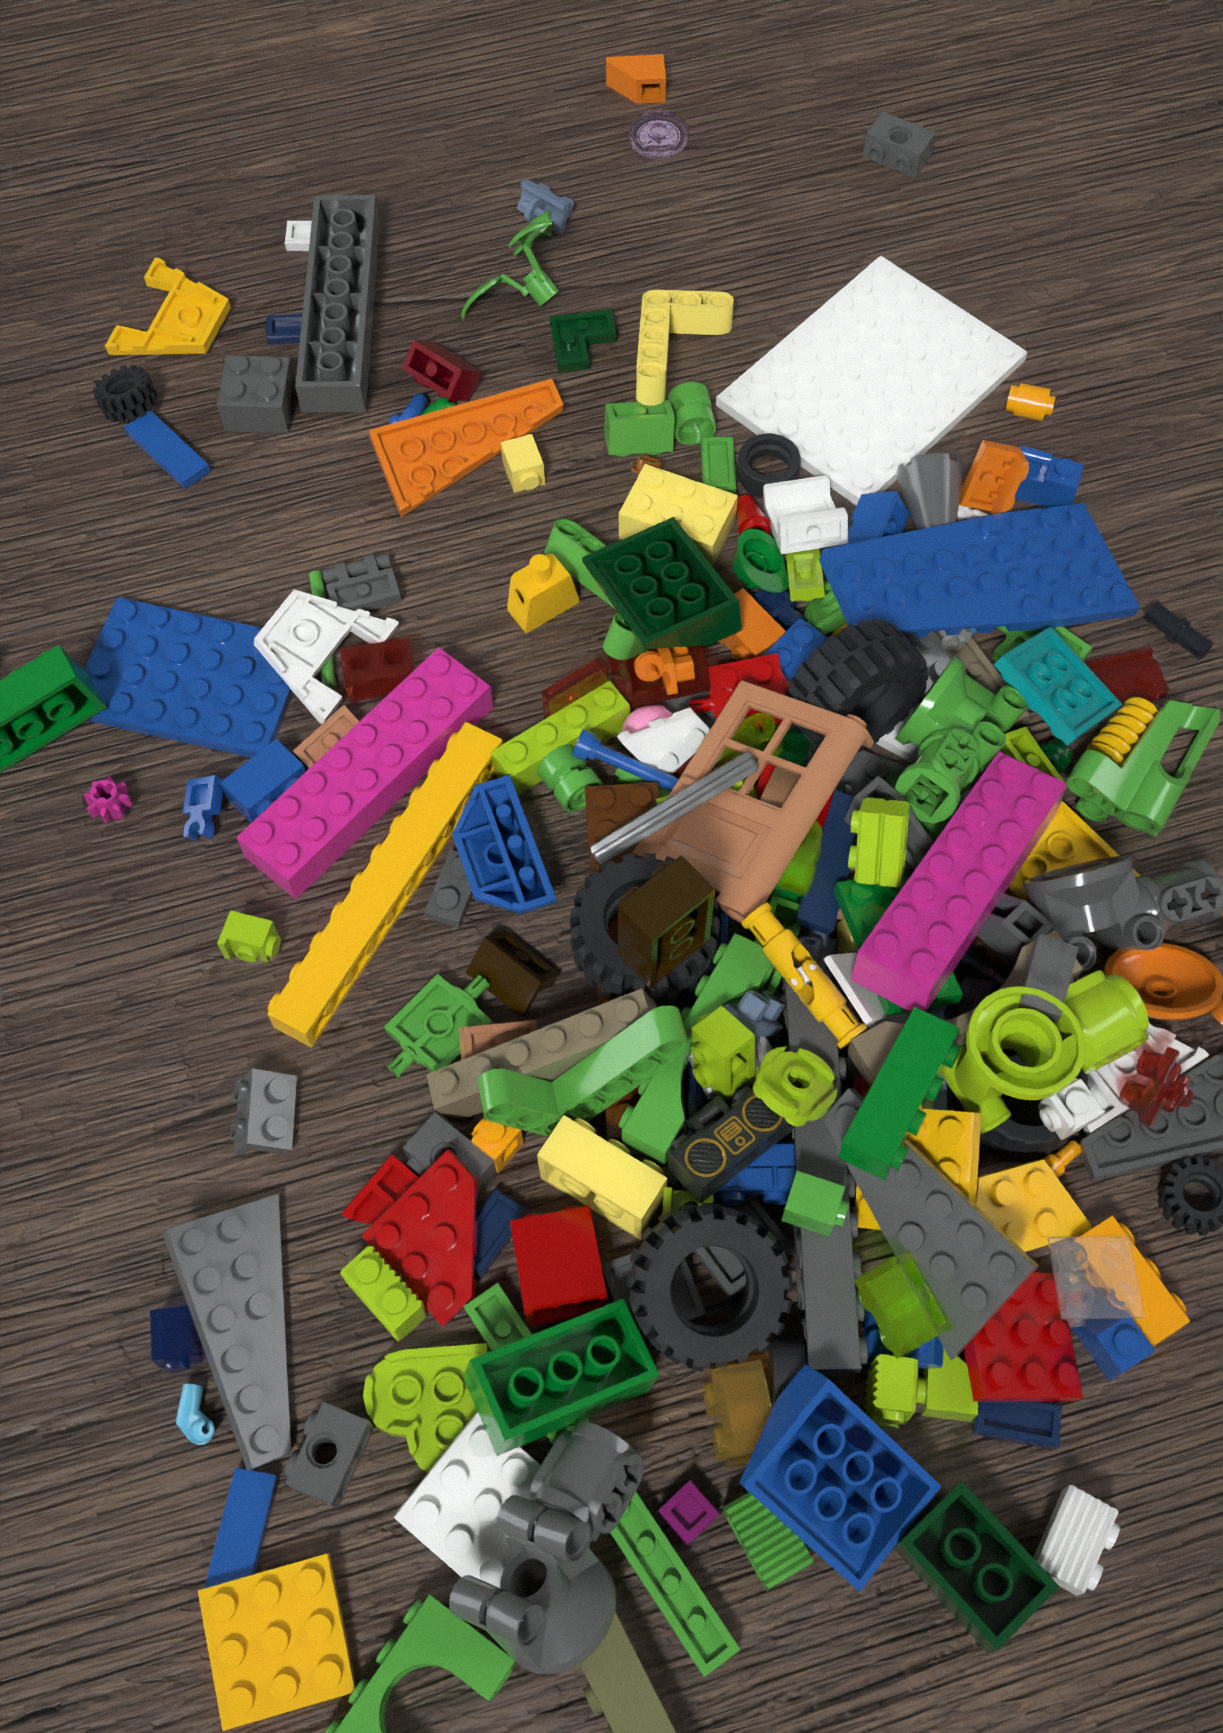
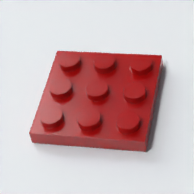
M1033 1272L964 1348L973 1402H1073L1083 1399L1058 1273Z

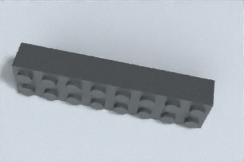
M314 195L295 384L302 413L366 412L380 231L376 195Z

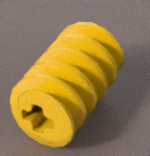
M1140 697L1127 699L1123 707L1119 708L1115 716L1101 729L1099 735L1093 738L1091 744L1087 746V750L1101 752L1121 767L1158 714L1157 708L1148 700Z

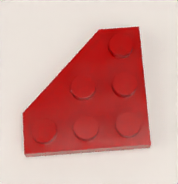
M447 1150L361 1235L371 1247H374L376 1252H379L381 1258L385 1259L391 1269L395 1270L397 1276H400L402 1281L406 1282L413 1294H416L418 1299L422 1300L425 1308L442 1327L447 1325L464 1308L463 1306L475 1297L476 1293L474 1255L477 1253V1221H475L478 1178L452 1150Z

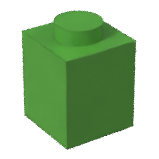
M796 1171L782 1221L830 1237L834 1224L843 1226L850 1202L842 1200L845 1186Z

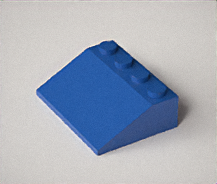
M806 1364L777 1398L739 1482L859 1592L941 1488V1485L839 1388L828 1378Z

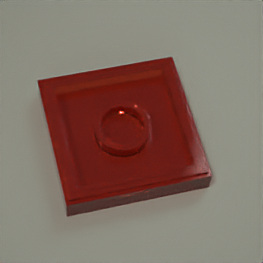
M602 657L596 658L541 692L544 719L609 681L608 665Z

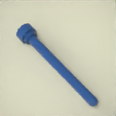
M582 729L571 754L583 761L586 758L592 761L594 758H597L651 783L658 782V786L672 791L679 780L674 776L601 745V740L595 738L596 734Z

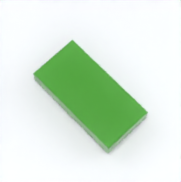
M701 437L702 483L736 494L733 437Z

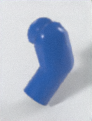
M421 393L415 394L401 415L396 413L391 415L389 424L420 416L428 404L426 396Z

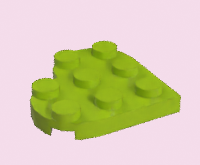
M487 1343L405 1349L387 1354L384 1357L385 1359L378 1363L372 1373L366 1377L363 1391L366 1412L380 1431L386 1432L391 1436L407 1439L410 1454L424 1472L428 1473L478 1412L463 1375L470 1359L488 1353Z

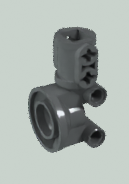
M1129 855L1115 856L1056 869L1031 877L1023 882L1029 904L1054 925L1050 932L1056 930L1064 942L1079 947L1076 959L1082 966V971L1090 969L1095 963L1097 956L1093 942L1083 937L1084 933L1095 932L1097 943L1107 950H1154L1163 942L1164 935L1169 928L1195 920L1205 924L1219 919L1223 913V883L1214 868L1206 861L1200 859L1182 864L1179 871L1150 879L1146 876L1135 878L1132 860ZM1205 889H1209L1210 895L1205 900H1202L1200 893L1204 892Z
M581 1421L576 1424L573 1431L563 1432L555 1441L533 1479L530 1488V1500L518 1495H512L504 1501L498 1512L497 1526L500 1533L517 1540L524 1547V1551L517 1554L505 1567L500 1580V1588L471 1575H465L460 1578L450 1594L449 1609L452 1615L486 1630L518 1665L533 1673L555 1674L575 1667L588 1658L598 1648L608 1633L616 1607V1592L613 1580L607 1569L589 1549L590 1542L597 1541L601 1533H610L619 1523L642 1480L644 1472L642 1457L619 1436L594 1423Z

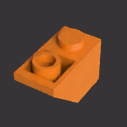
M664 54L606 57V85L636 104L665 103L666 72Z

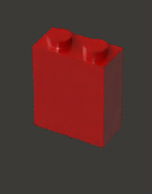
M590 1205L584 1207L568 1206L558 1212L542 1215L532 1213L524 1215L520 1219L510 1220L523 1307L528 1327L573 1319L608 1305Z

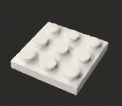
M477 1412L393 1517L461 1577L471 1575L500 1588V1580L505 1567L517 1554L524 1551V1547L517 1540L500 1533L497 1526L498 1512L504 1501L512 1495H518L530 1500L531 1484L541 1465L520 1447L497 1456Z

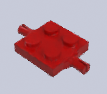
M778 653L708 667L711 683L709 697L689 700V706L696 714L712 711L717 720L741 680L785 696L786 692L789 691L788 685L790 681H787L782 673ZM750 708L733 736L776 728L780 726L783 720Z

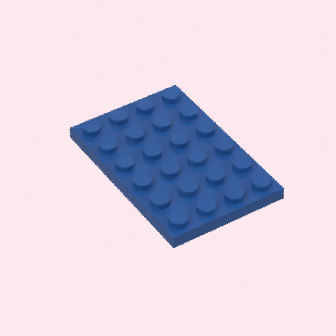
M119 597L115 600L84 669L91 677L107 707L86 721L251 758L276 739L294 692L254 646V638L262 628Z

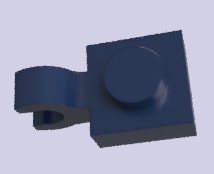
M760 589L752 596L777 623L780 622L785 631L799 618L806 622V618L800 612L794 610L796 609L797 601H791L790 594L786 590L781 593H770Z

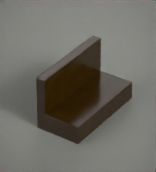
M505 930L484 937L466 970V973L473 979L477 975L482 976V979H485L490 985L487 990L520 1017L526 1015L538 992L553 986L560 975Z

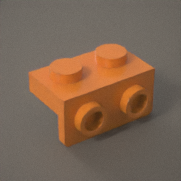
M983 440L963 484L960 505L991 511L992 514L1010 511L1015 502L1017 489L1020 483L1026 479L1029 470V463L1020 447Z

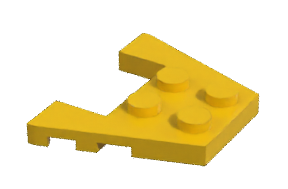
M155 257L144 276L146 285L169 291L147 332L116 325L105 344L108 354H206L231 309L229 299L200 282L194 283L186 278L184 272L177 268L172 270L166 266L165 261Z

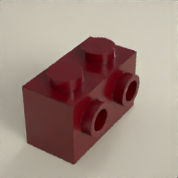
M415 339L412 341L401 368L413 376L415 382L424 387L432 388L438 392L439 397H446L453 403H456V400L470 401L482 374L480 370L437 343Z

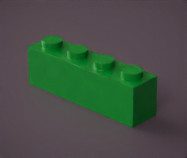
M916 1007L913 1008L842 1140L839 1159L883 1181L886 1180L891 1168L897 1171L900 1170L909 1151V1147L904 1145L909 1133L915 1136L918 1135L927 1116V1113L922 1111L927 1099L935 1102L945 1079L939 1077L944 1066L952 1068L960 1053L962 1046L956 1044L960 1030L959 1027Z

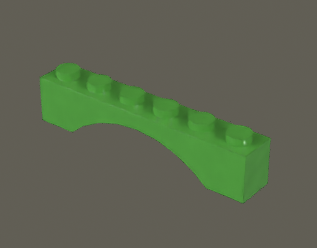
M736 933L729 944L723 942L720 945L713 960V964L716 965L711 976L703 975L695 991V995L698 996L692 1008L686 1006L681 1013L689 1049L684 1055L640 1085L638 1093L642 1095L635 1108L630 1105L627 1107L619 1123V1127L622 1128V1144L665 1166L669 1159L671 1145L684 1132L685 1118L681 1103V1084L685 1067L692 1054L691 1028L702 1015L712 1013L721 1005L724 1007L726 1004H739L747 990H753L761 994L775 969L762 952L763 946Z

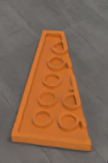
M548 379L370 429L369 438L400 517L402 518L501 453V442L526 436L562 413L563 402L553 379Z

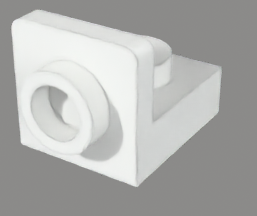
M1082 1079L1072 1083L1057 1095L1042 1099L1038 1105L1040 1117L1044 1125L1050 1131H1055L1061 1140L1100 1119L1105 1113Z

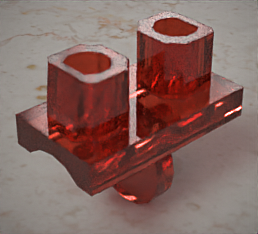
M1167 1047L1164 1054L1143 1050L1136 1066L1137 1074L1150 1078L1146 1086L1132 1080L1126 1081L1120 1092L1121 1104L1138 1112L1140 1123L1151 1127L1161 1107L1165 1111L1173 1113L1177 1105L1181 1107L1191 1106L1195 1096L1187 1088L1190 1078L1180 1074L1181 1066L1176 1061L1180 1054L1179 1050Z

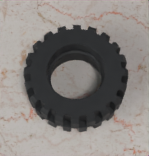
M872 619V621H859L856 626L849 625L843 628L839 634L831 635L825 640L826 643L820 648L816 647L809 654V659L805 663L802 662L798 667L797 675L791 678L788 685L789 691L786 692V696L845 717L848 714L859 717L866 723V730L872 737L874 744H876L885 734H890L900 721L903 722L908 717V712L913 707H916L920 701V694L924 693L927 687L928 667L925 658L894 624L884 620ZM796 725L817 750L826 735ZM861 745L857 753L863 751L865 746Z
M632 853L623 855L622 862L617 864L610 860L601 865V874L592 872L585 879V888H579L574 897V907L570 913V930L575 964L579 971L584 972L585 981L591 988H596L600 985L601 996L610 1001L615 996L621 997L642 988L655 1003L664 999L665 1003L669 1005L678 1001L679 992L682 991L685 995L692 993L697 988V980H701L704 974L708 975L710 972L711 962H713L717 951L720 924L718 919L719 909L715 898L710 941L650 989L618 956V945L608 935V926L618 916V904L621 897L632 887L637 886L640 888L648 882L652 873L662 863L669 862L671 864L676 860L672 857L666 856L664 861L656 859V853H644V858H634Z
M703 1202L700 1206L692 1204L681 1206L679 1211L674 1214L665 1213L658 1218L660 1222L653 1229L648 1227L642 1234L641 1238L644 1239L639 1249L634 1248L630 1257L633 1264L631 1271L627 1272L626 1285L630 1290V1296L627 1298L630 1309L635 1315L637 1325L657 1350H660L669 1360L676 1364H686L691 1370L702 1372L704 1368H711L714 1372H724L728 1370V1365L735 1363L740 1368L751 1363L749 1355L755 1351L762 1355L771 1347L766 1341L773 1333L778 1336L780 1335L785 1326L780 1321L783 1312L790 1313L792 1300L787 1297V1289L793 1288L792 1274L786 1271L785 1265L788 1263V1259L784 1250L778 1248L776 1244L777 1239L768 1229L761 1226L757 1220L729 1206L724 1207L716 1203ZM705 1246H716L733 1253L742 1264L745 1271V1290L739 1305L728 1317L714 1324L699 1325L688 1321L677 1311L671 1297V1282L675 1270L687 1255Z

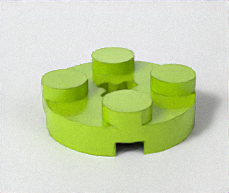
M778 1047L768 1052L762 1059L756 1071V1081L753 1084L754 1094L763 1100L772 1111L784 1117L793 1126H804L807 1121H815L827 1114L837 1097V1089L835 1090L832 1083L835 1078L832 1069L819 1056L808 1050L799 1048L797 1053L790 1051L784 1052L786 1047ZM796 1081H799L802 1084V1087L797 1088L793 1086L790 1082L794 1083Z

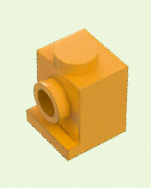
M485 1118L476 1125L472 1132L473 1138L471 1143L494 1160L498 1174L524 1144L520 1129L493 1123Z

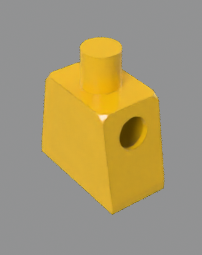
M537 554L533 556L528 566L511 576L507 611L526 634L579 603L570 574L553 554Z

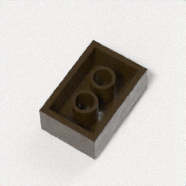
M682 855L671 864L669 862L662 863L652 873L648 882L640 888L635 886L629 889L621 897L618 904V956L649 989L710 941L715 888Z

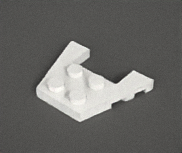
M294 589L254 638V646L316 720L323 724L339 706L342 696L314 678L349 632L354 633L381 651L397 630L399 622L388 617L386 620L369 616L370 612L361 609L353 611L336 606L337 602Z

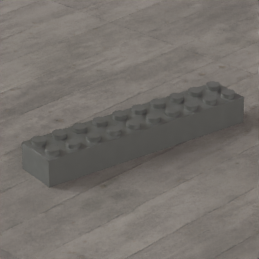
M830 969L822 970L833 982ZM783 978L780 999L786 1005L780 1013L781 1024L784 1026L781 1030L782 1047H786L784 1052L797 1053L799 1048L808 1050L819 1056L829 1065L835 1076L832 1083L835 1090L837 1089V1097L831 1106L832 1108L842 1096V1081L846 1080L845 1057H839L838 1040L824 1022L818 1023L796 992ZM833 983L840 991L839 983ZM796 1081L794 1083L790 1082L793 1086L797 1088L802 1087V1084L799 1081ZM824 1115L818 1120L807 1121L804 1126L792 1127V1132L789 1133V1142L794 1143L795 1170L845 1186L842 1200L850 1203L843 1226L834 1224L830 1237L793 1225L799 1336L804 1337L808 1366L828 1378L834 1385H852L858 1373L863 1371V1364H867L868 1359L866 1338H859L858 1331L860 1321H864L863 1296L856 1295L855 1291L857 1279L861 1278L860 1254L853 1253L852 1250L854 1238L858 1237L857 1213H850L849 1209L851 1197L855 1196V1179L851 1172H847L848 1166L846 1162L839 1159L840 1151L823 1121Z

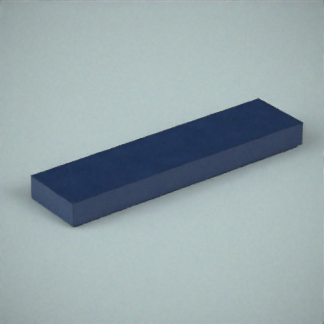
M834 790L806 878L805 891L801 895L793 922L826 935H830L833 931L840 907L834 895V888L836 882L847 881L851 869L848 867L851 845L857 846L858 833H851V826L844 821L854 797Z

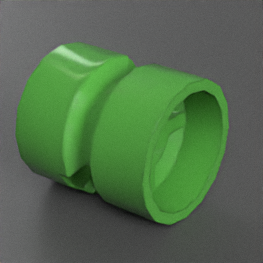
M686 382L672 389L668 395V400H670L675 416L674 435L677 441L685 445H698L701 442V437H713L716 432V423L707 387L698 382Z
M566 744L551 751L541 761L537 769L539 777L550 790H554V797L568 813L576 812L586 807V786L603 785V782L589 766L586 767V760L583 761L571 755L575 747L572 744Z

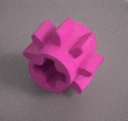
M111 776L97 782L93 781L90 793L84 794V798L89 805L87 810L91 817L95 818L101 815L105 824H108L110 820L123 819L126 807L132 806V802L127 795L129 792L124 782L115 785Z

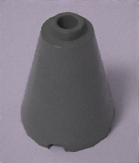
M928 453L911 458V464L903 468V463L899 465L897 480L915 530L957 522L964 476V463L960 457L957 456V461L950 460L948 453Z

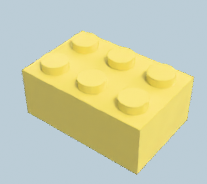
M645 464L619 512V538L625 539L674 517L713 567L736 521L738 495Z
M563 1115L537 1154L541 1179L584 1206L590 1205L592 1211L639 1240H642V1234L648 1227L650 1228L663 1207L664 1189L667 1187L668 1179L663 1176V1169L652 1161L644 1159L643 1162H640L630 1156L629 1149L619 1141L609 1139L607 1142L595 1134L596 1130L586 1121L579 1118L573 1121Z

